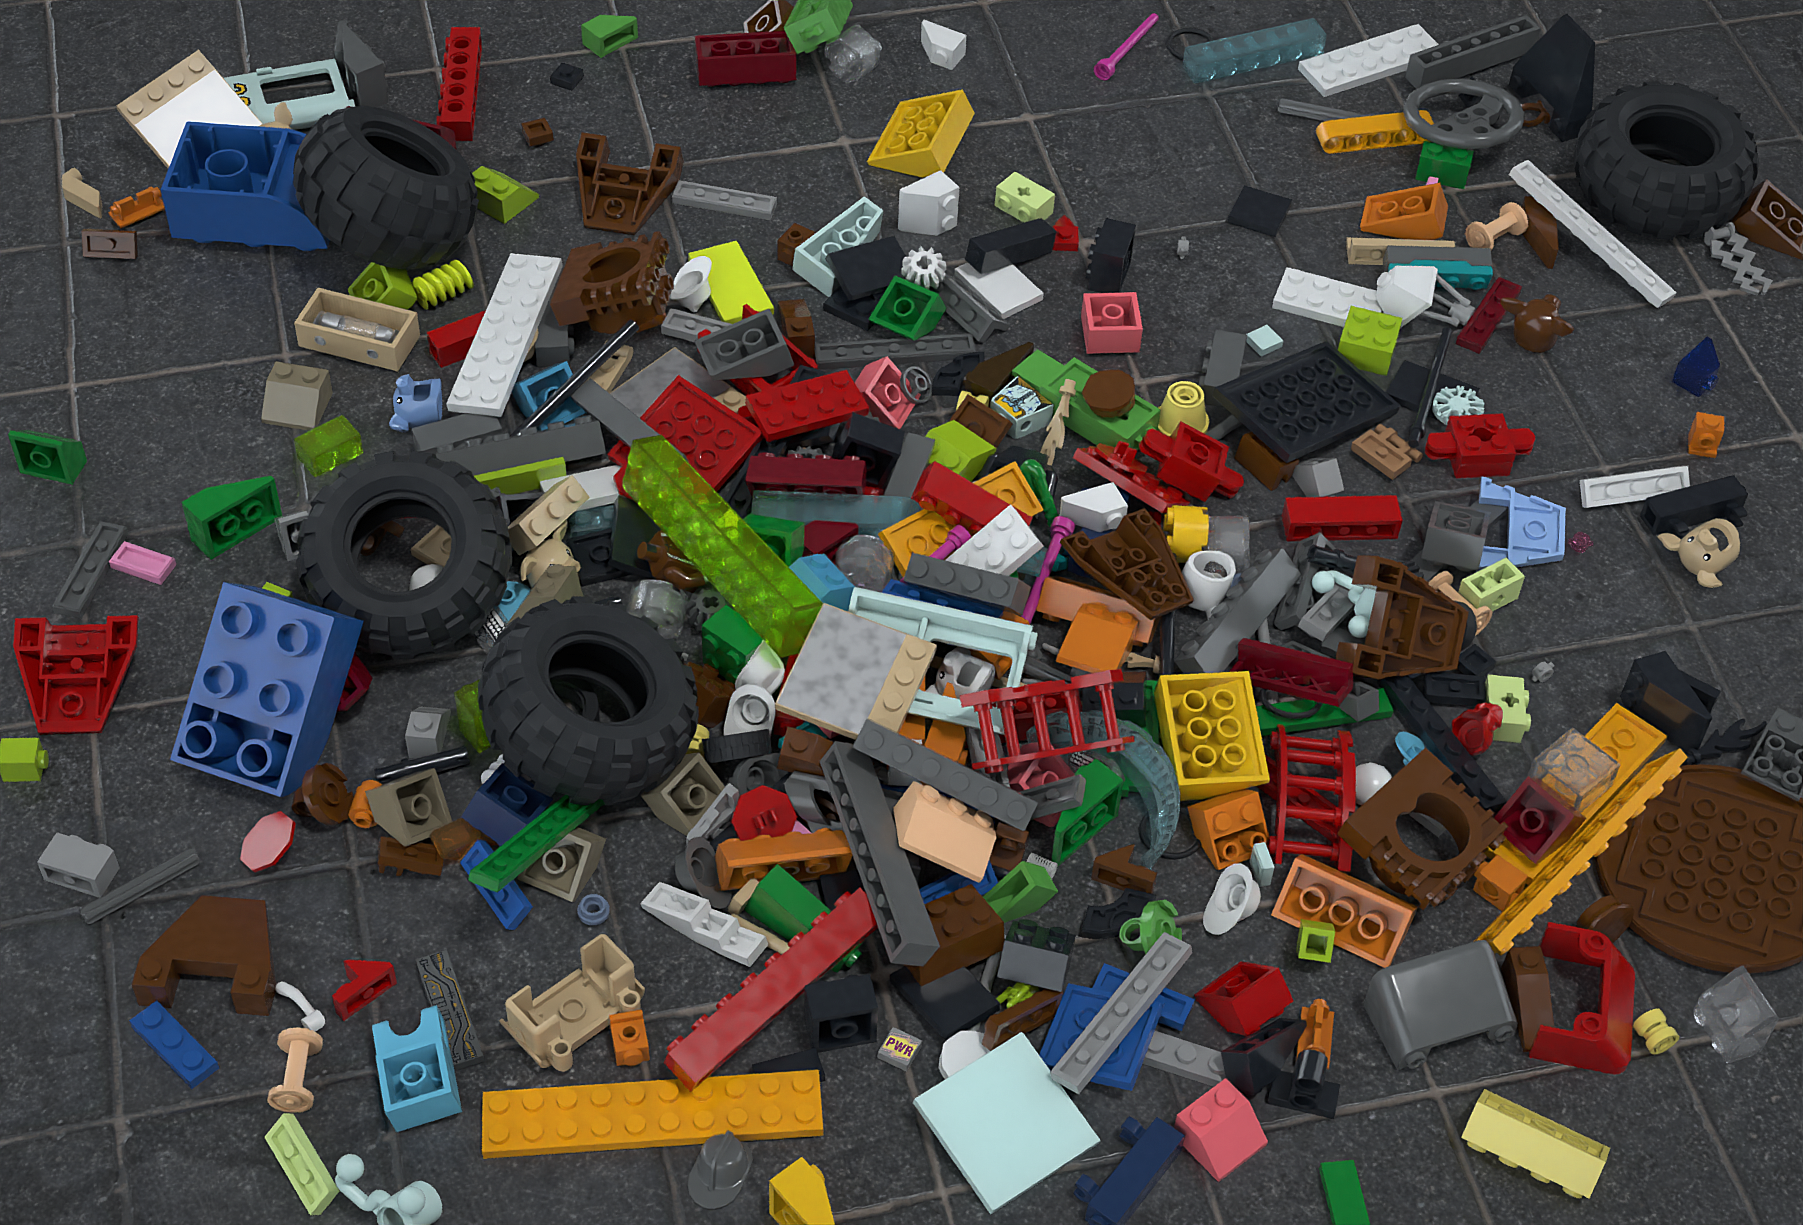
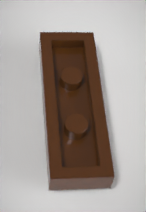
M1051 989L1038 991L1028 999L1020 1003L1018 1002L999 1014H993L985 1023L982 1045L989 1051H992L1021 1032L1025 1034L1054 1019L1063 992Z

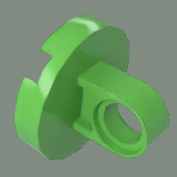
M1167 900L1148 902L1143 909L1141 917L1129 919L1122 925L1120 929L1121 941L1134 951L1144 950L1145 955L1164 932L1182 941V929L1175 927L1173 918L1178 916L1177 910ZM1140 928V937L1130 941L1131 933L1135 929Z

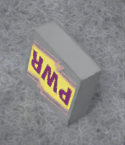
M893 1027L880 1047L877 1058L907 1072L922 1047V1040Z

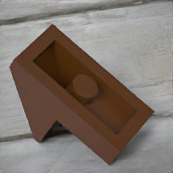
M999 822L996 829V840L989 858L991 865L1012 871L1024 857L1029 843V832Z
M1131 844L1097 856L1093 863L1091 880L1123 891L1125 888L1153 894L1157 872L1151 871L1145 866L1132 864L1135 844Z

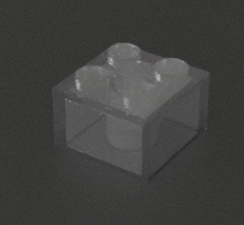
M1572 727L1534 758L1528 776L1544 781L1581 813L1612 787L1621 764Z

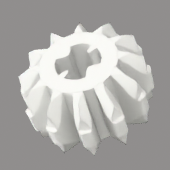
M921 246L918 253L911 250L909 257H904L902 276L906 278L905 280L929 290V286L937 289L939 282H943L945 279L946 263L942 261L941 253L934 254L932 247L928 251H924Z

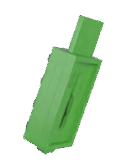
M798 0L784 26V30L796 53L798 54L803 51L809 53L817 49L818 44L826 41L829 44L837 40L853 7L851 0Z
M1037 349L1012 370V376H1019L1053 404L1052 418L1062 398V394L1059 393L1060 387L1064 386L1065 379L1075 381L1074 389L1076 394L1075 397H1070L1069 417L1063 416V422L1065 426L1096 445L1101 443L1116 447L1119 441L1129 443V448L1138 450L1140 449L1139 443L1147 431L1151 428L1158 430L1161 410L1136 394L1134 407L1121 417L1107 418L1096 415L1085 402L1082 391L1090 375L1098 371L1075 357L1066 365H1063Z

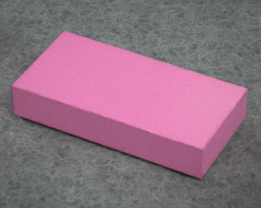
M124 541L109 560V564L112 569L162 585L176 566V561L173 557Z

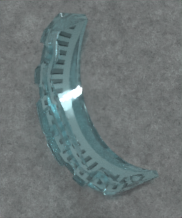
M1097 710L1080 712L1085 744L1108 740L1103 712ZM1059 711L1047 715L1046 721L1049 738L1053 748L1073 746L1067 713ZM1116 718L1120 738L1134 736L1135 742L1124 744L1125 750L1107 753L1106 747L1086 750L1084 752L1096 755L1116 766L1133 782L1146 804L1151 823L1150 850L1141 856V866L1151 870L1170 844L1175 833L1180 812L1179 786L1169 757L1160 745L1153 742L1152 736L1131 721H1123ZM1034 725L1026 732L1028 744L1038 742Z

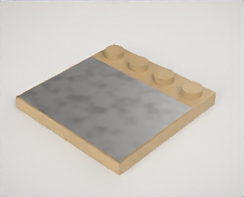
M199 50L117 105L119 113L167 168L170 166L186 121L246 126L262 125V122Z
M676 347L609 393L640 418L672 381L680 375L735 413H738V408L746 405V396L723 380H712L706 368Z
M823 603L777 698L775 710L854 740L857 739L867 718L899 733L934 657L937 645Z

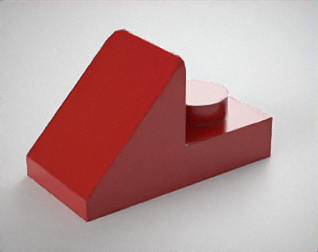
M345 960L346 974L351 982L343 984L332 995L336 1014L345 1021L396 985L397 980L394 966L390 962Z

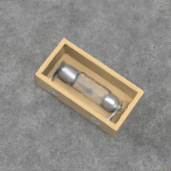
M322 288L316 289L294 322L300 347L394 371H399L420 337L417 312Z

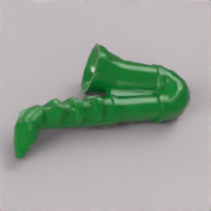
M1025 460L1020 466V470L1038 501L1041 502L1040 504L1045 512L1044 516L1048 520L1047 525L1051 527L1053 519L1058 514L1046 481V473L1042 465L1036 460Z

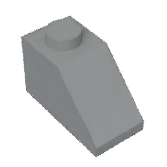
M1311 458L1301 461L1295 466L1292 476L1307 497H1335V493L1344 491L1337 458Z
M301 510L274 518L278 537L288 561L298 558L299 547L297 537L302 520L307 519V511Z
M420 706L411 711L405 734L409 758L417 759L442 751L451 714L450 709Z

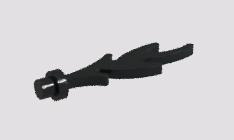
M1740 719L1725 731L1723 737L1719 736V730L1715 729L1710 740L1700 749L1690 748L1684 752L1688 758L1681 765H1699L1701 758H1720L1722 751H1740L1750 748L1752 742L1741 741V739L1757 735L1765 729L1767 722L1763 721L1752 729L1741 730L1740 727L1744 725L1746 720Z

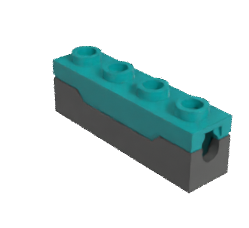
M1388 245L1383 257V272H1389L1395 266H1434L1438 269L1437 274L1454 289L1471 288L1479 290L1488 288L1493 276L1491 248ZM1438 281L1435 282V287H1443Z

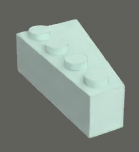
M866 197L861 198L795 248L792 270L826 296L830 297L840 284L825 259L827 254L872 242L880 232L883 210Z

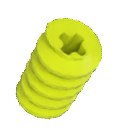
M458 260L450 261L449 265L444 264L440 269H433L431 273L427 272L422 277H416L413 280V288L418 298L417 301L426 310L428 309L427 301L433 306L437 305V296L442 302L447 300L446 292L450 297H455L456 292L454 288L460 293L465 292L464 284L469 289L474 288L470 273Z

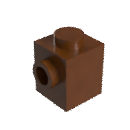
M794 223L777 240V260L793 266L795 248L816 232Z

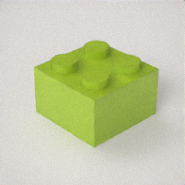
M1350 306L1338 351L1358 369L1387 376L1403 318Z

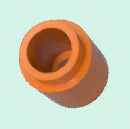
M366 780L357 787L349 811V818L356 826L369 828L377 825L365 791L381 786V783L374 780Z

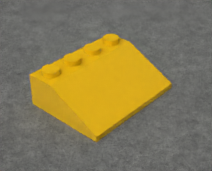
M963 89L899 102L868 158V164L917 177H927L940 170L944 173L975 114Z
M1249 671L1160 675L1154 690V698L1166 767L1173 780L1177 801L1202 800L1269 783L1270 778Z

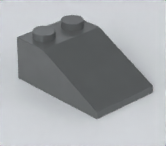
M766 309L695 340L712 380L771 376L794 366L787 344L770 309Z
M1435 501L1421 559H1425L1428 563L1437 566L1444 564L1454 565L1458 570L1466 572L1479 570L1491 512Z

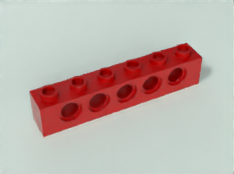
M451 27L450 37H446L444 67L446 68H442V81L445 84H440V96L443 100L438 102L439 115L441 116H437V125L454 130L456 141H473L482 54L480 27Z

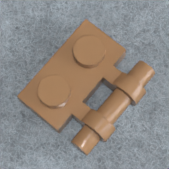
M1379 424L1374 431L1368 430L1353 441L1351 446L1353 452L1392 480L1411 466L1412 460L1418 463L1423 457V453L1416 448L1410 447L1408 445L1409 441L1406 442L1400 438L1397 431L1391 427L1386 428L1382 424Z

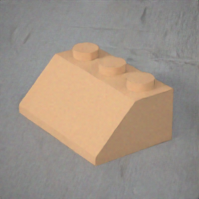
M913 781L893 807L899 846L980 883L984 877L996 840L993 818L981 810L976 811L966 806L957 798H949L940 794L929 785L923 786Z

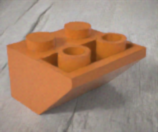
M1242 789L1188 806L1196 839L1200 840L1201 847L1215 869L1220 870L1232 864L1250 859L1253 846L1256 843L1265 842L1268 849L1269 834L1257 791Z

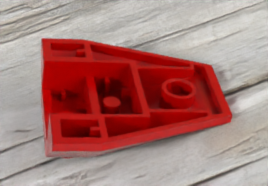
M138 615L107 616L106 624L51 625L46 617L15 618L13 648L35 724L40 735L102 733L137 647Z

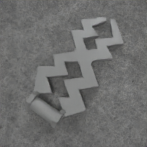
M1732 222L1716 230L1711 227L1708 232H1705L1704 242L1707 246L1710 245L1711 257L1723 259L1721 266L1737 272L1732 282L1741 284L1739 290L1758 295L1759 290L1750 286L1755 282L1763 285L1761 294L1765 295L1773 280L1762 277L1765 270L1750 265L1756 253L1743 248L1748 238L1735 233V226ZM1724 238L1726 241L1728 240L1727 244L1734 245L1730 253L1720 250L1724 242L1718 241V239ZM1734 255L1743 258L1741 263L1731 261ZM1744 274L1751 275L1752 278L1748 279L1743 276Z

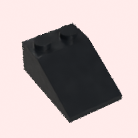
M1666 651L1635 659L1620 695L1623 705L1631 713L1667 735L1666 739L1682 750L1686 751L1690 748L1698 750L1712 720L1710 713Z

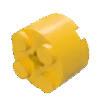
M1172 505L1171 508H1167V514L1164 515L1163 531H1168L1166 539L1172 552L1177 555V563H1186L1191 555L1202 551V547L1207 546L1209 516L1206 514L1207 507Z

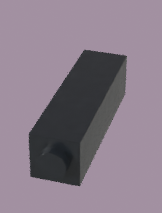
M1038 218L973 237L969 240L965 261L980 274L1046 255L1052 253L1057 231L1042 218Z

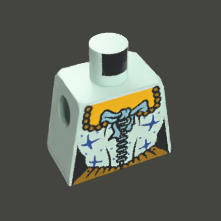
M1019 376L1006 385L990 402L992 410L1013 423L1007 434L1014 439L1044 428L1052 420L1053 404Z

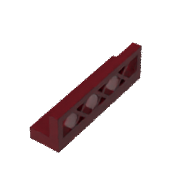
M1242 638L1238 643V662L1229 671H1252L1253 673H1249L1252 686L1337 707L1353 689V663L1247 638ZM1277 677V678H1281V679L1272 680V679H1269V678ZM1299 684H1306V685H1309V686L1301 687V686H1297V685H1299ZM1326 691H1335L1337 693L1334 695L1326 693Z

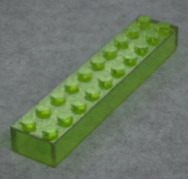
M662 435L633 440L628 455L625 476L623 477L622 487L780 658L800 653L823 603Z

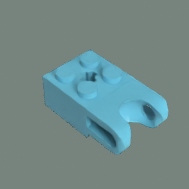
M437 1005L421 1010V1023L416 1031L409 1035H396L390 1029L389 1021L372 1025L384 1110L396 1132L462 1112L446 1025Z

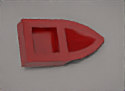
M1063 215L1053 225L1057 234L1052 250L1078 251V226H1075L1066 215Z

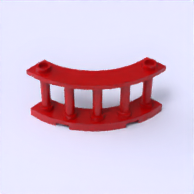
M1122 669L1070 677V684H1065L1064 679L1027 684L1021 687L989 689L960 695L961 706H973L974 712L978 713L986 761L972 763L973 770L984 768L985 774L1004 771L1003 765L1103 747H1106L1107 753L1125 750L1124 744L1135 742L1134 736L1122 738L1119 736L1111 689H1114L1113 683L1124 681ZM1095 686L1096 692H1099L1108 740L1085 744L1077 696L1080 695L1079 689ZM1061 693V698H1065L1073 746L1052 750L1043 701H1046L1045 695ZM1027 698V703L1031 704L1039 752L1021 755L1012 706H1015L1014 700ZM993 703H996L997 709H1000L1009 756L1006 758L998 759L990 709H993Z
M1277 724V731L1271 732L1270 749L1274 750L1277 767L1275 835L1269 837L1268 851L1270 855H1273L1272 859L1275 864L1282 863V853L1328 857L1330 861H1335L1334 865L1337 870L1351 871L1353 848L1338 835L1344 822L1349 818V813L1355 812L1356 765L1355 753L1348 752V748L1353 747L1350 731L1337 730V738L1332 737L1331 740L1286 736L1285 727L1282 724ZM1287 748L1302 749V750H1312V751H1322V752H1330V753L1301 751V750H1291V749H1287ZM1288 762L1333 766V769L1337 770L1338 776H1335V779L1290 775L1287 774ZM1287 787L1333 791L1334 795H1338V807L1330 810L1286 805ZM1285 818L1333 822V826H1338L1337 842H1332L1331 845L1285 841Z

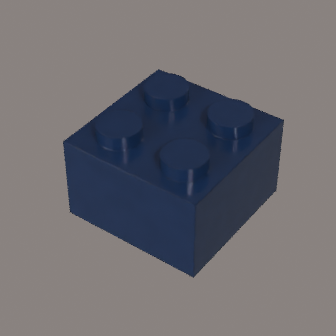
M502 763L477 790L461 818L469 822L473 828L482 831L492 838L499 846H502L546 811L554 798L533 789L535 785L522 776L516 777Z

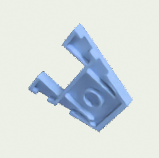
M1481 477L1479 503L1508 507L1507 549L1484 546L1479 570H1476V572L1504 558H1507L1515 567L1562 561L1565 549L1566 508L1531 495L1529 498L1515 492L1513 487L1508 485L1501 487L1491 483L1492 479Z

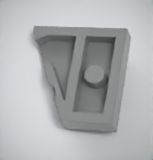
M730 783L726 785L698 823L688 833L686 846L694 837H701L710 843L731 824V818L739 798V790Z

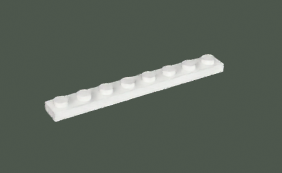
M1529 160L1512 168L1509 176L1519 186L1523 187L1538 203L1550 211L1557 220H1560L1575 236L1579 237L1589 246L1591 251L1598 254L1629 285L1637 289L1649 303L1659 308L1673 299L1677 293Z

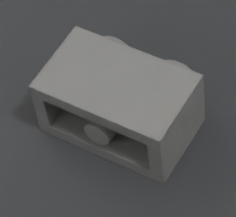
M60 833L55 834L37 861L45 881L99 898L104 894L120 869L114 850L107 845H96L86 842L78 836H67Z

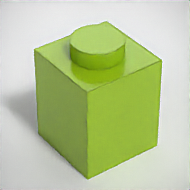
M1 738L0 775L3 782L41 781L43 769L48 767L49 757L47 750H43L40 739Z
M1301 919L1296 947L1298 958L1331 963L1335 937L1333 924Z

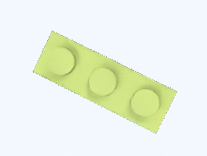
M283 1113L266 1134L265 1139L309 1214L321 1215L339 1193V1189L295 1115Z

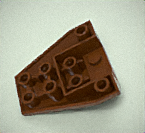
M1145 508L1125 515L1117 529L1113 532L1090 540L1084 531L1060 540L1062 546L1086 574L1150 620L1190 605L1194 601L1163 530Z

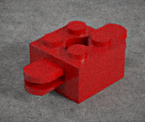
M1503 413L1449 416L1445 432L1429 434L1425 445V454L1431 460L1450 459L1456 479L1509 476L1515 456L1530 455L1535 442V435L1528 428L1508 429Z
M1181 421L1170 437L1151 428L1139 443L1142 453L1160 462L1156 477L1206 502L1214 490L1228 498H1233L1244 484V479L1240 473L1225 466L1229 446Z

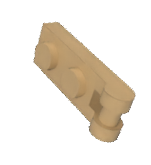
M624 345L619 348L590 378L610 393L631 361L633 347Z

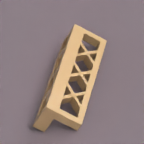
M1347 237L1346 248L1349 264L1383 265V257L1388 245L1455 247V242Z

